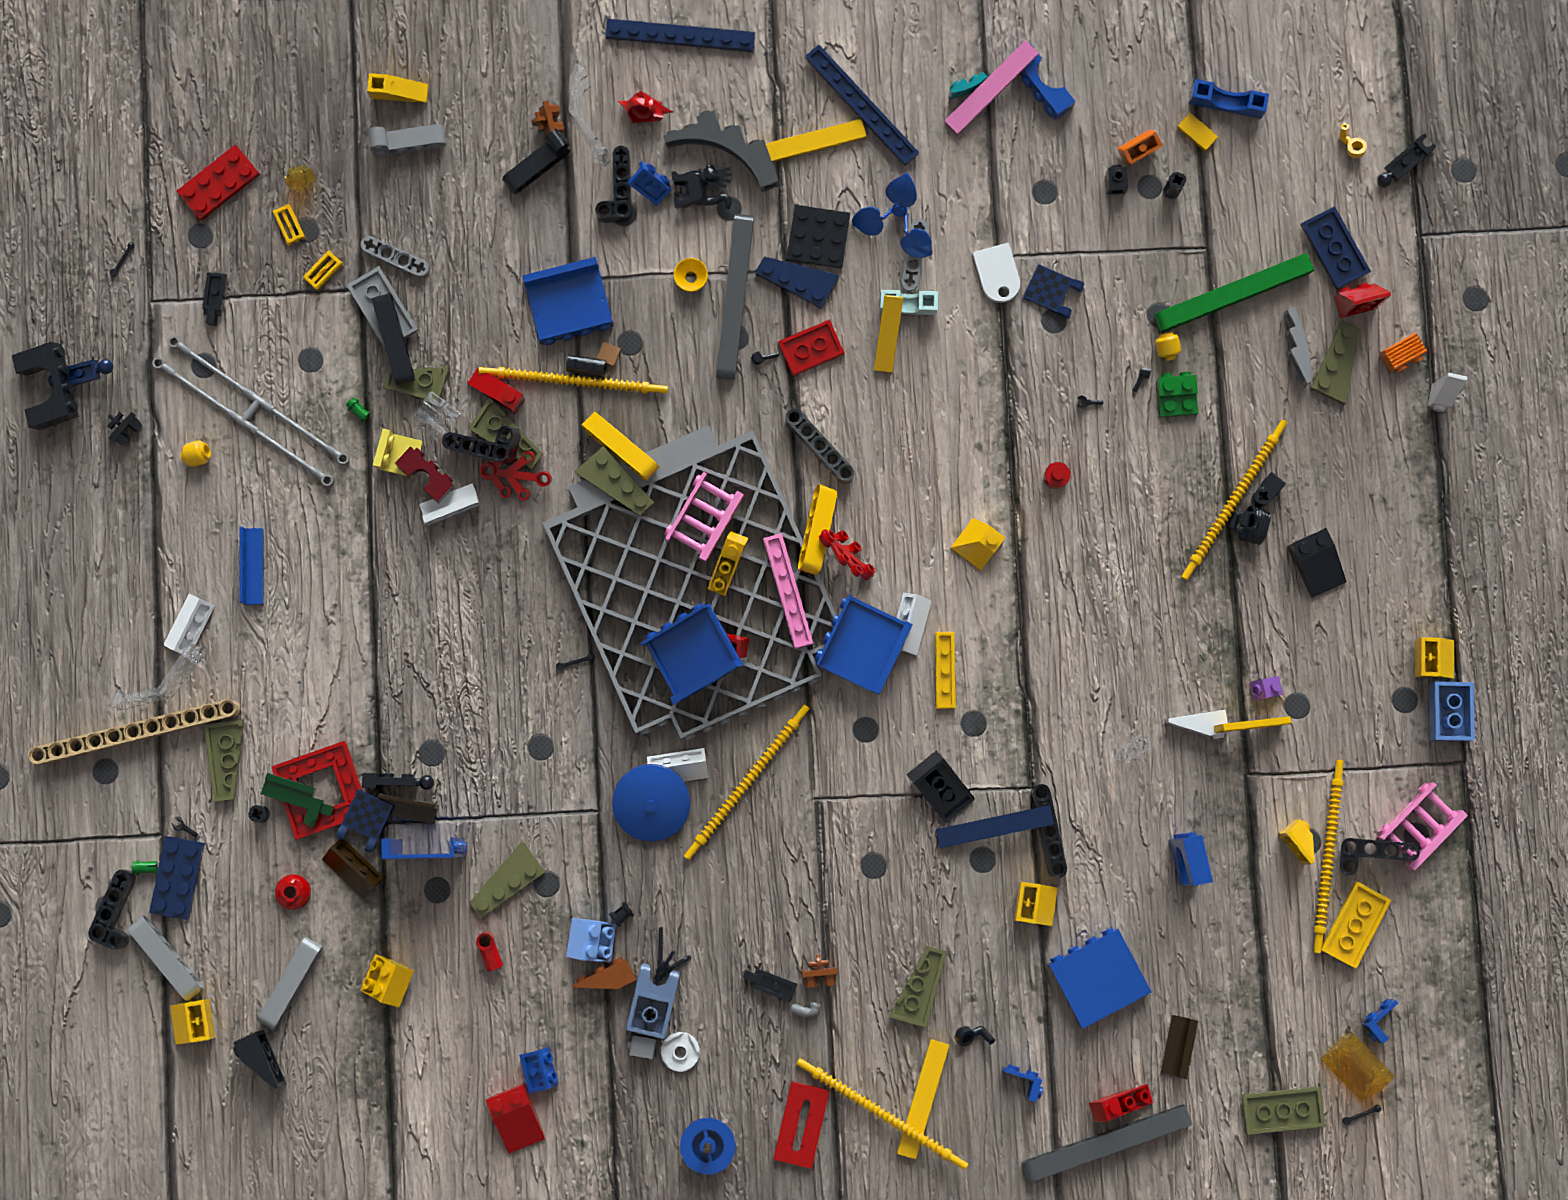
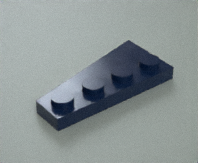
M765 256L755 272V275L820 309L824 306L839 278L838 274Z

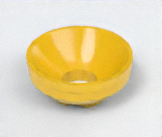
M685 258L674 269L675 283L683 291L696 292L702 289L707 282V268L699 259ZM694 273L697 279L695 282L689 283L686 280V275Z

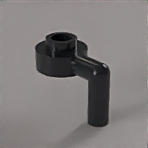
M969 1026L960 1027L954 1036L955 1041L961 1047L970 1045L975 1036L981 1035L989 1045L995 1042L994 1037L983 1026L971 1029Z

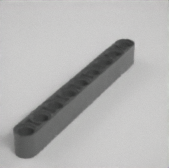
M735 214L716 378L734 380L736 378L754 216Z
M1179 1105L1021 1162L1027 1182L1037 1181L1192 1125V1121L1186 1105Z

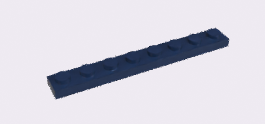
M607 18L605 38L754 52L755 32Z
M819 44L805 56L807 62L904 166L919 155V151Z

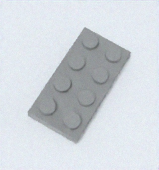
M380 266L347 285L384 348L385 345L372 303L373 297L391 293L404 339L418 332L417 327Z

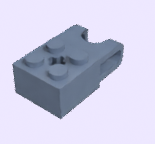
M643 963L640 967L625 1030L665 1039L679 980V971H671L666 983L656 986L650 980V966ZM648 1009H652V1013L655 1014L654 1018H651L650 1021L646 1020L647 1017L644 1016L645 1011L648 1012Z

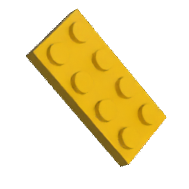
M1355 881L1322 944L1321 950L1356 969L1391 899Z

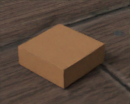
M603 342L597 359L606 360L607 365L615 367L621 348Z

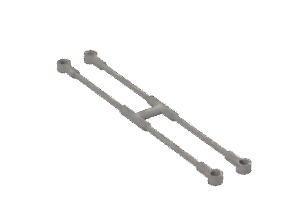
M171 336L169 338L168 344L172 348L193 357L242 391L243 395L251 399L253 403L245 414L240 416L177 374L160 357L152 361L156 369L164 371L171 377H175L227 413V416L253 434H257L305 467L312 475L321 480L326 487H331L334 484L332 476L322 473L315 467H311L262 433L249 420L259 406H261L320 445L326 452L336 458L341 465H347L350 462L347 454L339 452L277 411L273 405L250 389L244 388L192 352V349L184 345L178 337ZM173 340H177L176 345H172ZM158 361L162 362L160 366H156ZM346 456V461L341 462V457ZM326 478L331 479L329 484L325 483Z

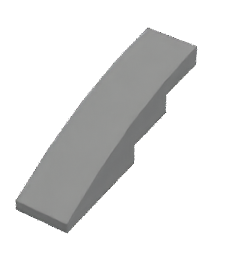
M1291 307L1284 312L1285 319L1290 327L1285 335L1292 347L1286 354L1304 387L1311 382L1309 351L1302 323L1295 307Z

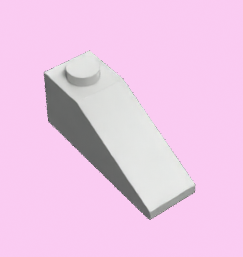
M1447 373L1433 383L1428 407H1432L1434 411L1444 412L1451 408L1465 385L1467 377Z
M1225 710L1165 720V723L1206 737L1212 736L1213 739L1224 738V734L1229 733H1214L1213 726L1228 723Z

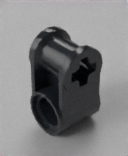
M1271 471L1252 495V505L1264 508L1282 490L1286 483ZM1261 495L1264 497L1262 501L1259 500Z

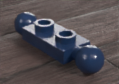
M93 359L68 366L70 382L73 386L101 379L100 372L102 374H110L114 368L113 363L108 359H103L99 363L98 360ZM50 375L48 377V383L51 387H53V379Z

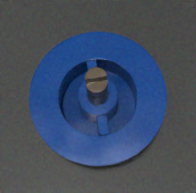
M701 1118L692 1122L685 1129L681 1137L680 1151L684 1162L692 1170L701 1174H715L722 1171L730 1164L735 1154L736 1144L731 1129L724 1122L715 1118Z

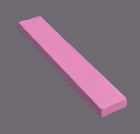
M1025 40L945 122L959 135L1039 53Z
M782 533L763 538L794 648L799 649L813 645Z

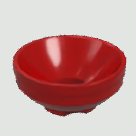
M291 874L283 877L275 888L277 902L288 910L302 908L307 904L311 896L309 882L300 875ZM289 886L294 887L296 890V895L293 898H288L285 895V890Z

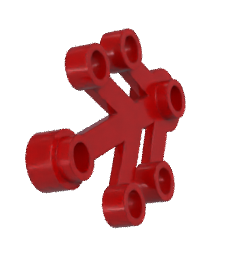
M506 450L502 455L503 458L506 456ZM531 451L524 452L522 457L507 469L499 468L504 463L496 461H486L479 468L481 477L485 480H491L503 498L510 497L512 489L509 486H504L498 476L505 477L517 492L518 498L522 501L530 498V491L524 489L517 479L535 481L540 487H546L552 482V476L547 471H542L538 474L517 471L526 463L534 461L535 455ZM526 454L531 455L530 461L526 459ZM488 467L492 469L491 474L487 473ZM543 475L547 476V482L542 480ZM503 489L508 490V495L503 494ZM522 491L527 493L526 498L521 496Z
M822 530L819 535L820 542L826 548H832L842 566L848 564L855 577L861 576L866 581L874 576L875 568L870 563L863 564L852 554H857L862 550L857 541L850 545H841L837 541L844 543L849 539L848 534L844 530L837 534H834L831 530Z

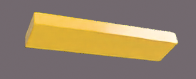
M884 295L874 370L893 373L903 297Z
M935 632L936 709H956L955 632Z
M1291 716L1226 723L1213 727L1214 733L1284 726L1292 722Z

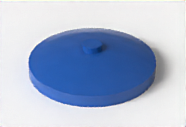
M658 764L640 765L625 773L617 783L612 799L613 813L620 827L632 837L644 841L663 840L675 834L684 825L690 810L689 791L683 779L672 769Z

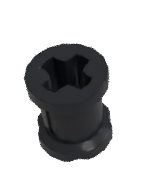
M255 805L250 808L248 816L251 821L263 823L269 819L270 812L265 806ZM258 811H262V812H263V813L260 815V817H256V814H258Z
M622 902V906L616 911L609 913V916L618 927L627 918L635 915L625 902Z

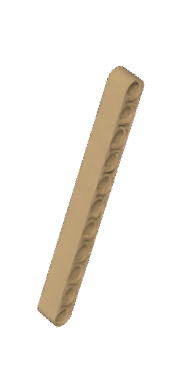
M227 699L37 746L29 751L28 758L34 764L46 765L238 716L240 705L235 701ZM228 704H232L234 707L230 714L226 712ZM213 708L215 714L212 718L209 719L207 716V712L209 709ZM191 713H194L196 716L193 723L188 721ZM172 718H175L177 721L176 726L171 728L169 722ZM154 722H156L158 728L154 733H152L150 727ZM137 727L139 733L136 737H133L131 734L132 729ZM115 732H118L120 738L118 741L114 742L113 734ZM96 737H99L101 742L96 747L94 745V739ZM80 741L81 749L76 751L75 744ZM61 746L62 754L57 756L56 749ZM39 751H42L43 758L39 761L37 754Z

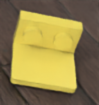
M382 429L373 466L378 470L407 476L395 465V462L410 446L413 449L417 447L421 451L423 442L393 434L387 429Z

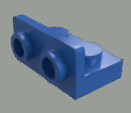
M641 161L639 163L640 169L628 180V184L657 206L671 192L670 180L664 174L659 175L650 163L646 164Z
M549 1047L519 1055L529 1093L558 1086V1076L554 1069L553 1056Z

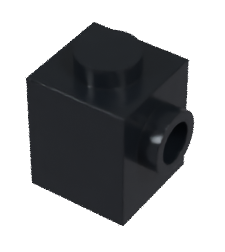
M1121 165L1108 167L1105 173L1106 195L1126 194L1128 190L1127 167H1122Z

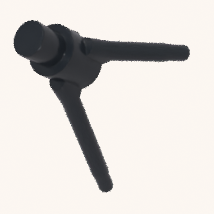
M659 927L658 967L653 978L657 982L666 977L668 972L692 958L691 955H688L670 965L669 963L675 954V951L672 950L666 961H663V927Z

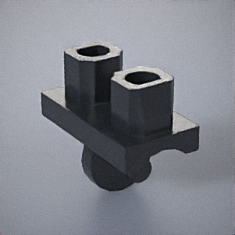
M132 411L122 423L120 420L124 415L121 412L115 417L109 414L108 418L112 421L107 427L112 430L116 424L118 425L109 436L110 440H115L124 446L130 439L123 432L126 426L130 427L134 432L142 426Z

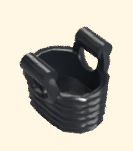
M1250 505L1246 511H1243V514H1232L1229 528L1239 533L1241 541L1260 545L1267 536L1271 520L1270 512ZM1239 518H1242L1240 526L1244 527L1243 529L1237 528Z

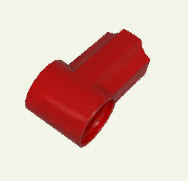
M488 931L480 933L476 939V945L480 950L487 972L502 967L503 963L494 935ZM488 936L491 940L490 945H482L480 942L481 937Z

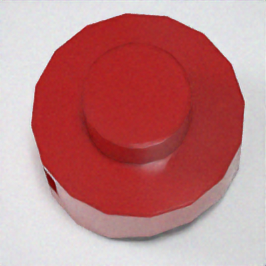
M1062 462L1051 463L1044 472L1043 479L1045 484L1052 489L1064 487L1070 479L1069 467Z

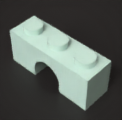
M881 290L880 314H882L884 295L903 297L901 311L903 315L937 314L938 291H919L917 294H902L900 290Z

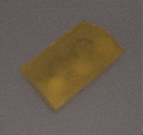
M1349 1031L1320 1058L1361 1102L1380 1092L1395 1077L1354 1033Z

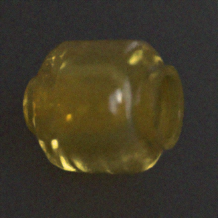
M306 165L294 166L288 169L285 181L293 191L308 190L315 182V175L313 170L309 169Z

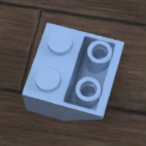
M572 918L566 957L611 963L616 924Z

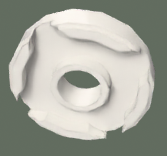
M686 1032L671 1034L665 1039L661 1049V1056L665 1065L677 1072L690 1070L696 1065L700 1055L697 1040ZM682 1046L686 1049L684 1057L676 1056L675 1049Z

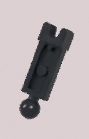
M1422 134L1384 168L1387 173L1378 175L1377 184L1380 187H1388L1392 182V178L1396 182L1428 156L1436 148V144H1432L1429 147L1425 146L1423 140L1427 135Z
M363 773L362 788L379 789V785L420 786L423 790H430L434 786V779L430 775L413 778L414 774H402V778L394 777V774L382 773V777L378 773Z

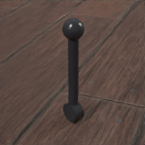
M130 242L127 244L128 248L114 269L110 270L112 277L118 276V269L130 250L134 249V243Z
M591 653L584 658H580L563 664L557 663L556 669L562 670L566 666L577 664L583 661H593L595 659V656Z
M1375 1105L1372 1109L1350 1118L1344 1117L1342 1122L1345 1125H1349L1351 1121L1373 1112H1380L1381 1106Z

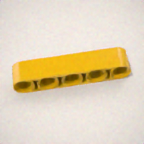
M593 412L581 424L586 433L622 463H627L630 466L628 468L645 482L659 469L658 464L598 413Z
M821 484L816 486L813 493L798 562L799 570L813 575L819 574L823 564L826 547L820 542L819 535L824 529L830 530L837 498V490Z

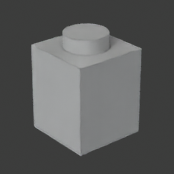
M633 1034V1037L628 1039L627 1050H630L631 1056L653 1059L657 1038Z

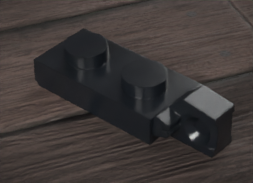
M207 272L202 309L204 310L203 314L207 315L206 323L208 326H216L217 316L222 315L227 274Z
M756 969L755 973L745 970L742 976L751 981L750 986H753L754 989L791 1002L797 987V983L764 970Z

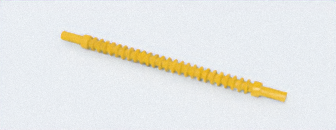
M479 367V374L488 373L491 376H497L498 379L507 377L508 380L510 378L515 380V378H518V381L520 379H523V381L528 379L529 382L531 380H534V382L539 380L540 383L542 381H545V383L549 381L550 384L553 382L556 385L558 383H561V385L566 383L567 386L569 384H572V386L577 384V387L580 385L585 387L587 385L588 388L590 386H593V388L598 386L599 389L601 387H604L605 390L606 388L610 390L615 388V391L617 389H620V391L625 389L626 392L628 390H631V392L636 390L637 393L641 391L644 394H648V392L667 394L668 386L651 385L649 382L640 383L637 381V383H634L632 381L630 383L629 380L624 382L623 379L621 381H618V379L613 381L612 378L610 380H607V378L602 380L601 377L599 379L596 377L592 379L591 376L589 378H586V376L581 378L580 375L575 377L574 374L572 376L569 374L564 376V373L562 375H559V373L554 375L553 372L551 374H548V372L543 374L542 371L540 373H537V371L533 373L532 370L529 372L524 370L522 372L521 369L516 371L515 368L513 370H510V368L506 370L505 367H499L498 369Z
M1281 419L1274 432L1267 437V442H1264V447H1261L1262 451H1258L1259 456H1255L1256 460L1252 461L1253 465H1249L1248 473L1244 474L1245 478H1241L1242 482L1238 483L1239 487H1235L1236 491L1232 492L1233 496L1229 497L1230 501H1226L1225 509L1221 510V514H1218L1219 518L1215 519L1216 523H1212L1213 527L1209 528L1210 532H1206L1207 537L1204 536V541L1200 542L1202 545H1199L1198 550H1195L1196 554H1192L1190 557V563L1181 576L1184 580L1187 581L1196 566L1202 563V557H1205L1204 553H1208L1207 549L1211 548L1210 544H1214L1213 540L1217 539L1216 535L1220 534L1219 530L1221 531L1223 529L1222 526H1225L1224 522L1228 521L1227 517H1231L1230 513L1234 512L1233 508H1237L1236 504L1240 503L1239 499L1243 498L1242 494H1246L1245 490H1248L1247 486L1251 485L1250 481H1254L1253 477L1257 476L1256 472H1260L1259 468H1262V463H1265V459H1268V454H1271L1270 450H1274V446L1278 444V438L1287 426V421Z
M804 704L793 719L790 718L787 721L788 725L784 726L783 731L780 730L781 734L777 735L778 738L773 739L774 743H770V748H766L767 752H763L764 755L759 757L760 760L756 761L757 764L753 765L752 770L749 769L750 773H746V778H742L743 782H739V787H735L736 791H732L733 794L728 796L729 799L725 800L726 803L721 804L722 808H718L719 812L714 813L715 817H711L712 821L707 822L708 826H704L705 829L701 830V834H697L695 842L683 856L690 860L701 845L704 846L707 843L706 839L710 838L711 833L714 834L713 830H717L716 826L721 825L720 821H724V816H728L727 812H731L730 809L735 807L734 804L738 803L737 800L742 799L741 795H745L744 791L749 790L748 786H752L751 782H755V777H759L758 773H762V769L766 768L765 765L769 764L768 761L773 760L772 756H776L775 752L780 751L779 747H783L782 743H786V738H790L789 734H793L792 731L797 730L799 722L810 710L808 706Z
M1336 760L1334 779L1331 781L1333 788L1330 790L1333 793L1330 794L1332 799L1329 800L1331 802V805H1329L1331 809L1328 810L1330 816H1327L1329 818V821H1327L1329 826L1326 827L1328 832L1325 833L1327 835V838H1325L1327 843H1324L1326 849H1323L1325 851V854H1323L1325 859L1322 860L1324 865L1321 866L1323 868V871H1321L1323 876L1320 877L1322 879V882H1320L1321 887H1319L1321 893H1318L1320 898L1317 899L1320 903L1317 904L1319 909L1316 910L1318 912V915H1316L1318 920L1315 921L1317 926H1314V932L1316 933L1314 953H1321L1323 934H1326V927L1324 926L1327 924L1325 919L1328 918L1326 916V913H1328L1326 908H1329L1327 902H1330L1328 900V897H1330L1328 891H1331L1329 886L1332 885L1329 881L1332 880L1330 875L1333 874L1331 872V869H1333L1331 865L1334 863L1332 858H1335L1333 855L1335 850L1333 848L1336 847L1334 842L1337 841L1335 839V836H1337L1335 831L1338 830L1336 825L1339 824L1337 822L1339 819L1337 815L1340 814L1338 809L1341 808L1339 806V803H1341L1339 798L1342 797L1340 792L1343 791L1341 787H1343L1344 783L1342 780L1344 760Z
M799 1058L796 1065L812 1074L814 1079H820L821 1083L825 1082V1086L830 1085V1089L834 1088L835 1092L839 1091L840 1095L844 1094V1098L849 1097V1101L854 1100V1104L858 1103L859 1107L863 1106L864 1110L868 1109V1113L873 1112V1116L877 1115L878 1119L882 1118L883 1122L887 1121L888 1125L892 1124V1128L896 1127L898 1128L897 1131L901 1130L902 1134L906 1133L907 1137L911 1136L912 1140H917V1144L919 1142L922 1143V1147L925 1145L927 1150L930 1148L932 1153L936 1152V1156L941 1155V1159L944 1161L949 1160L965 1171L968 1163L952 1154L950 1149H944L943 1145H938V1142L934 1143V1139L930 1140L928 1139L929 1136L925 1137L924 1133L920 1134L919 1130L915 1131L914 1127H909V1123L906 1125L904 1120L901 1122L899 1117L896 1119L894 1114L890 1115V1111L885 1112V1108L880 1109V1105L877 1107L875 1102L871 1103L870 1099L866 1100V1096L861 1097V1093L857 1094L856 1090L852 1091L851 1087L847 1088V1084L842 1085V1081L837 1082V1078L833 1079L832 1075L828 1076L827 1072L823 1073V1069L820 1067L815 1068Z

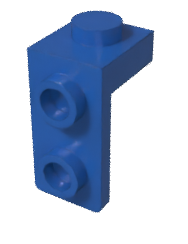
M1386 999L1380 1004V1009L1377 1012H1371L1366 1016L1363 1026L1369 1031L1367 1035L1373 1042L1377 1041L1383 1044L1389 1039L1376 1023L1399 1003L1397 1000Z
M1008 1064V1068L1003 1066V1072L1031 1080L1026 1097L1028 1100L1036 1102L1037 1098H1041L1043 1087H1041L1042 1078L1038 1077L1039 1073L1030 1070L1024 1073L1019 1071V1067Z

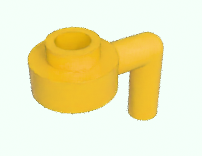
M1343 123L1339 138L1347 145L1348 155L1353 158L1362 157L1366 152V142L1360 138L1351 139L1347 135L1349 125Z

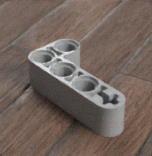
M440 124L388 132L383 127L368 129L370 149L373 155L378 157L441 148L446 145L444 126Z

